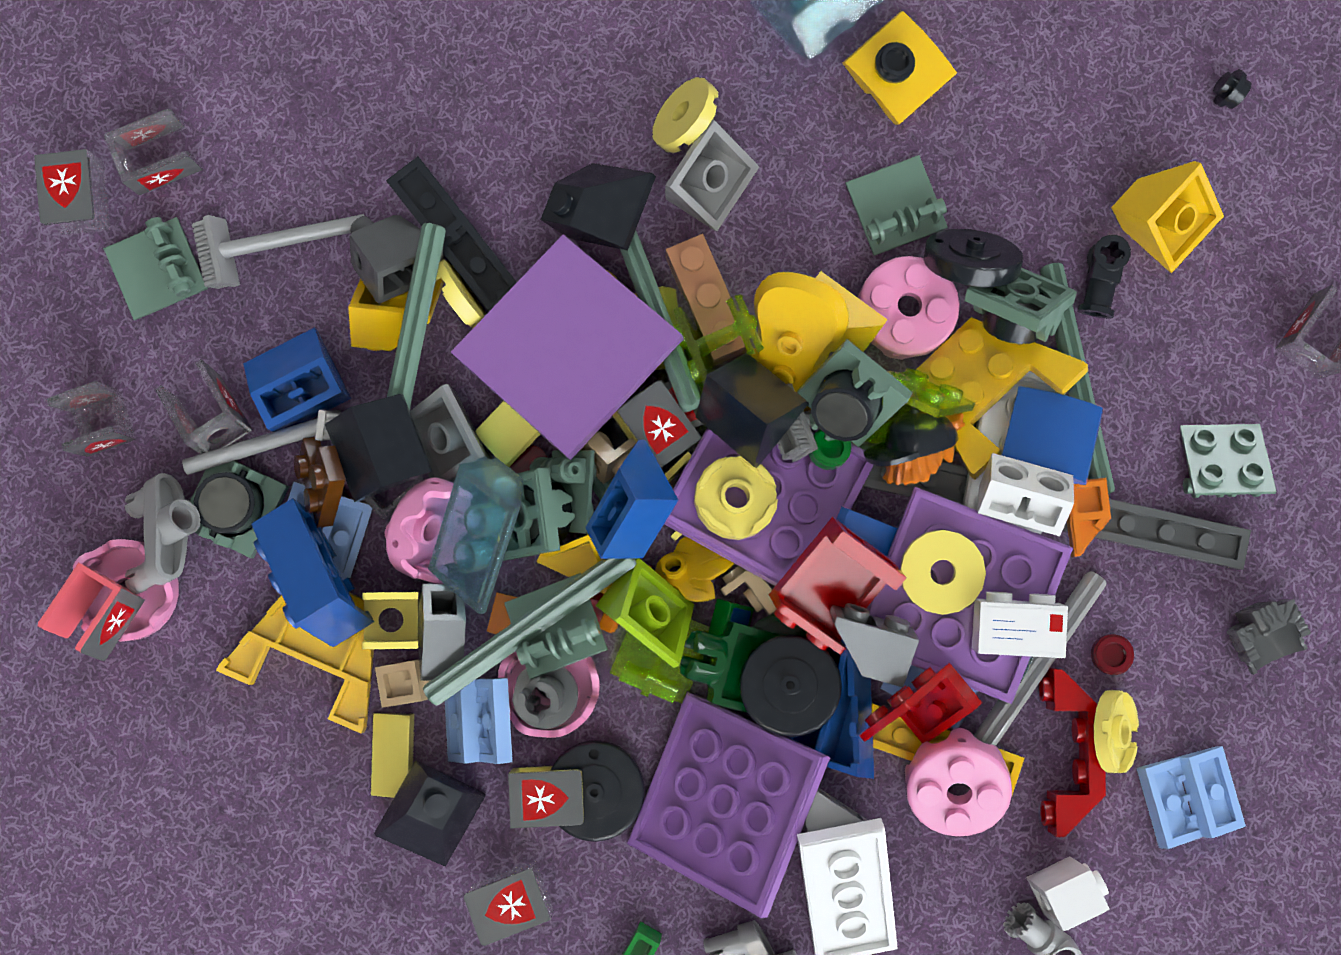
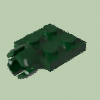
M729 620L725 631L720 635L693 631L687 636L684 647L700 653V659L682 655L679 665L680 673L689 680L704 683L708 686L706 701L747 712L740 693V677L744 664L750 654L760 644L781 635Z

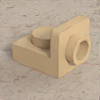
M598 431L581 450L595 451L596 477L605 484L616 475L618 469L637 442L631 438L614 450L610 439L603 432Z
M740 566L722 577L726 583L720 589L724 596L742 583H745L749 589L743 592V594L756 612L764 609L770 615L776 610L768 595L772 589L762 578Z
M419 659L375 667L382 708L428 700L423 687L430 681H420Z

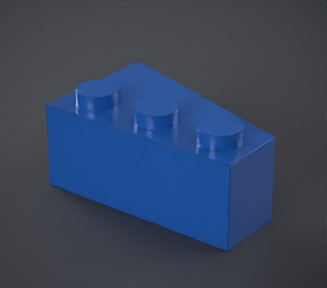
M292 498L251 524L257 540L254 541V546L262 559L268 562L272 572L268 574V578L274 589L283 596L286 606L283 607L284 615L294 628L300 627L331 647H335L374 623L369 611L364 612L355 605L349 594L355 589L353 583L348 577L342 580L333 560L337 555L321 527L317 528L313 513H308L302 504Z
M828 647L826 650L835 660L841 675L842 690L838 707L830 720L820 729L808 735L789 738L829 756L828 768L856 777L874 779L873 736L865 742L859 736L869 727L864 720L872 714L871 678L861 675L847 647L841 655Z

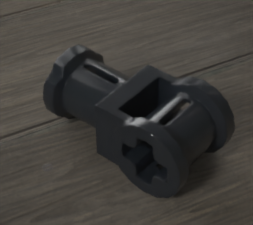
M1118 235L1104 236L1089 249L1087 254V264L1089 267L1085 282L1088 284L1084 302L1079 304L1077 312L1098 318L1111 319L1114 317L1115 311L1111 307L1115 288L1120 284L1123 268L1131 256V248L1123 237ZM1106 248L1111 249L1110 256L1116 258L1110 264L1106 263L1107 256L1100 254Z

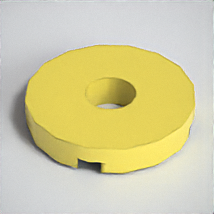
M699 77L686 81L663 104L653 126V139L666 152L676 153L681 151L678 146H681L683 143L688 146L694 143L713 120L717 108L713 101L715 98H718V91L705 78Z
M443 259L439 262L436 281L442 277L446 286L441 288L445 299L466 325L468 324L474 328L486 315V312L458 272L449 262Z
M742 456L717 459L704 469L695 486L694 505L698 518L709 531L722 538L741 540L755 536L770 523L777 510L776 485L773 477L762 464L755 468ZM737 487L744 491L747 497V503L744 507L735 508L727 503L725 492L728 488Z
M947 530L926 532L913 540L903 553L900 570L907 577L902 583V588L910 600L927 612L941 615L960 612L971 605L982 591L986 576L983 556L976 545L962 534ZM939 560L949 561L954 569L953 577L944 584L934 582L930 573L933 564Z
M1120 690L1105 691L1099 699L1095 713L1094 745L1096 756L1101 768L1107 773H1126L1134 763L1138 748L1137 742H1131L1132 732H1138L1137 728H1139L1137 709L1133 698L1127 692Z

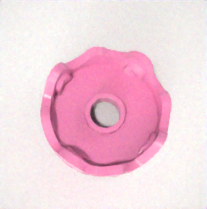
M904 256L882 263L872 271L858 294L857 298L888 319L871 342L887 357L903 360L933 352L946 341L958 320L960 304L954 283L933 273L925 265L924 258ZM904 296L914 297L919 303V313L912 317L903 315L898 308L899 299Z
M435 477L425 479L414 485L398 503L385 529L386 551L392 566L413 579L418 578L434 584H444L447 581V573L443 568L450 563L461 560L464 555V551L459 543L461 533L464 531H476L482 525L480 515L468 502V497L471 495L470 492L450 481Z
M125 539L110 540L101 547L79 556L74 562L73 570L79 562L121 584L124 580L130 579L125 577L127 570L137 567L144 562V542ZM178 578L164 585L155 584L146 591L136 594L145 599L119 642L142 639L161 629L170 619L176 608L179 596ZM105 585L82 618L81 628L84 631L87 630L112 592Z
M516 651L506 657L500 664L498 678H508L510 720L514 727L525 735L546 738L561 737L580 727L593 712L599 698L600 679L593 658L588 657L565 666L575 678L578 686L579 698L576 709L563 724L554 728L540 729L525 723L514 709L512 698L517 677L526 667L525 664L521 665ZM536 688L535 695L541 698L540 704L550 705V699L541 694L538 688Z
M964 728L953 729L948 738L942 742L935 744L929 742L922 743L911 763L905 767L907 800L911 810L921 823L938 833L950 836H970L981 833L994 826L1004 816L1010 805L1012 797L1011 777L1001 752L995 745L981 742L969 730ZM955 783H964L970 787L966 794L960 796L948 792V788Z

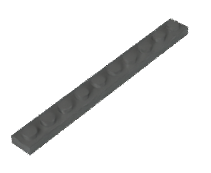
M861 444L859 447L866 450L872 446ZM942 462L937 473L931 474L927 482L920 481L917 484L909 483L904 485L902 483L896 485L895 483L888 484L882 478L886 471V466L873 465L863 485L864 488L904 497H910L913 487H917L962 505L968 471L966 467ZM1109 499L1111 519L1094 537L1099 540L1230 569L1244 570L1251 530ZM1066 521V523H1065L1064 528H1063L1062 531L1068 533V527H1067V521Z

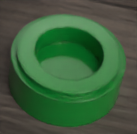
M821 429L813 435L818 449L810 453L809 457L816 466L824 470H834L847 461L851 454V441L837 439L827 441L824 439L825 433Z

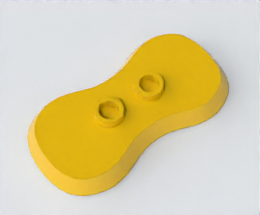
M778 272L769 275L760 283L754 296L758 338L755 348L750 355L784 383H792L794 390L797 392L805 381L827 360L831 350L844 336L849 324V313L845 300L832 286L804 274ZM807 406L804 411L811 410V408Z

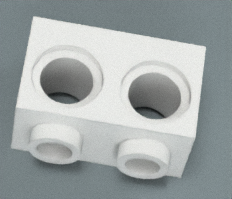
M992 453L979 485L978 514L1060 536L1074 505L1073 475Z

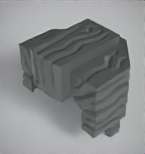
M1283 599L1277 602H1257L1235 613L1239 624H1235L1226 632L1233 642L1232 644L1236 652H1238V657L1241 662H1245L1249 666L1248 670L1251 674L1258 673L1257 671L1274 660L1308 649L1307 645L1304 644L1303 637L1311 634L1308 629V625L1305 624L1304 618L1301 617L1302 614L1298 611L1299 608L1295 604L1294 599Z

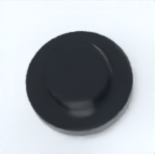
M891 42L884 45L875 57L876 72L881 79L888 83H901L912 74L915 67L913 52L909 47L899 42Z
M1238 69L1233 73L1226 72L1222 75L1213 88V92L1217 94L1213 100L1214 103L1219 107L1226 106L1229 109L1239 105L1251 89L1252 83L1246 79L1247 74Z

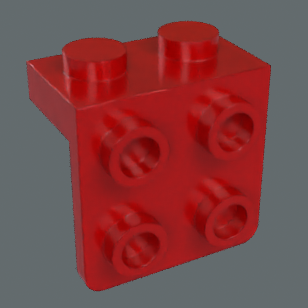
M950 662L936 673L929 667L911 682L915 687L913 690L905 685L887 699L891 706L889 709L883 704L864 720L869 727L859 736L865 742L898 717H901L921 743L930 742L972 713L982 704V701Z

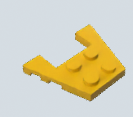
M971 317L914 371V374L934 411L944 415L951 412H962L965 426L957 431L958 441L954 448L963 460L970 477L976 480L986 470L991 454L1001 455V451L973 425L1029 371L1036 374L1058 394L1064 395L1088 372V364L1036 342L1016 344L997 339L984 329L982 321Z
M349 593L355 605L364 611V600ZM282 595L269 608L263 619L252 631H249L242 638L235 650L227 658H224L216 671L245 684L253 685L270 647L343 678L344 683L328 720L361 734L366 730L374 649H362L364 629L335 647H331L302 628H294L288 622L283 612V607L286 606Z

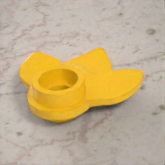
M685 536L679 540L674 552L664 555L658 561L655 572L676 588L686 600L704 602L715 599V589L711 580L726 572L735 563ZM674 566H681L677 571H669Z

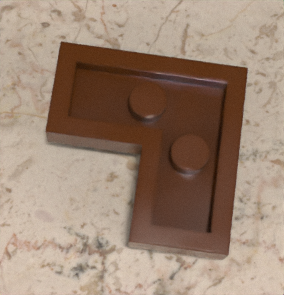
M315 437L303 438L300 453L294 456V470L297 479H303L305 485L303 494L305 509L308 513L313 512L317 528L333 526L346 480L335 445L322 447L321 441L315 440Z

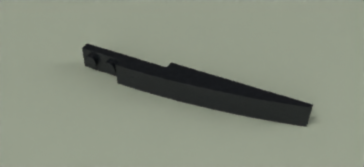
M417 156L386 181L421 226L424 223H432L445 228L443 255L489 312L517 282L419 156ZM613 416L598 430L610 439L614 450L629 440ZM661 467L664 474H666L667 472L665 471V469Z

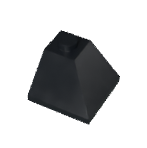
M591 163L554 183L540 220L568 238L628 251L656 176L650 172Z
M415 760L374 834L376 837L446 867L486 794Z

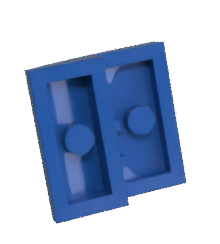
M1019 386L1002 456L1073 475L1074 484L1086 485L1103 408L1070 396Z

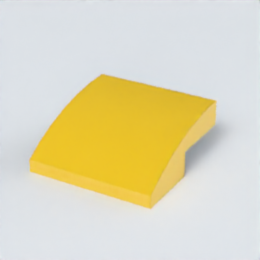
M904 11L899 12L842 62L859 87L866 94L873 96L887 117L895 125L902 123L957 74L934 42ZM891 42H899L911 49L915 57V67L912 74L901 83H888L879 77L875 69V57L878 51L884 45Z

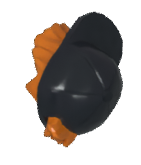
M913 408L909 412L900 414L889 423L885 441L867 448L863 452L864 457L870 464L886 466V471L882 478L888 484L895 483L900 485L903 483L907 485L909 483L917 484L920 481L927 482L931 474L937 473L943 458L948 463L953 462L954 446L958 441L957 431L965 426L962 412H951L944 415L934 410Z

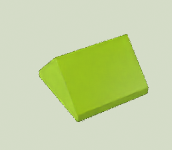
M634 558L636 566L615 580L595 606L673 668H676L681 663L695 604L686 600L676 588L640 558Z

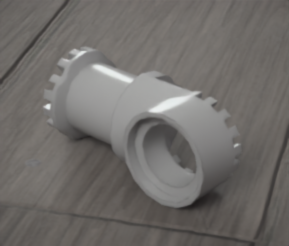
M1017 903V907H1011L1013 909L1012 912L1010 910L1007 912L1009 917H1005L1007 922L1003 923L1004 931L1012 938L1019 937L1027 944L1028 950L1034 955H1056L1062 950H1071V955H1083L1071 936L1062 931L1051 920L1044 921L1037 916L1035 908L1029 903Z

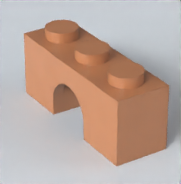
M700 234L667 248L666 261L681 295H684L697 326V332L712 366L749 352L751 342L704 235Z

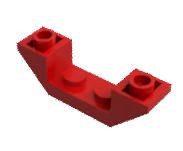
M1049 668L1046 672L1048 677H1043L1039 683V697L1041 701H1046V709L1053 711H1078V718H1073L1072 738L1074 743H1079V759H1074L1072 775L1074 783L1080 784V791L1047 790V799L1051 801H1042L1040 806L1042 825L1048 826V832L1052 835L1066 837L1106 796V772L1099 764L1094 745V720L1098 704L1064 670Z

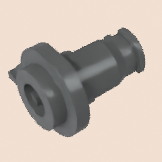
M565 667L531 680L527 670L524 669L517 677L512 698L513 706L518 716L525 723L540 729L554 728L566 722L575 711L579 698L578 686L573 675ZM536 688L546 693V697L550 699V705L540 704L541 698L535 695Z

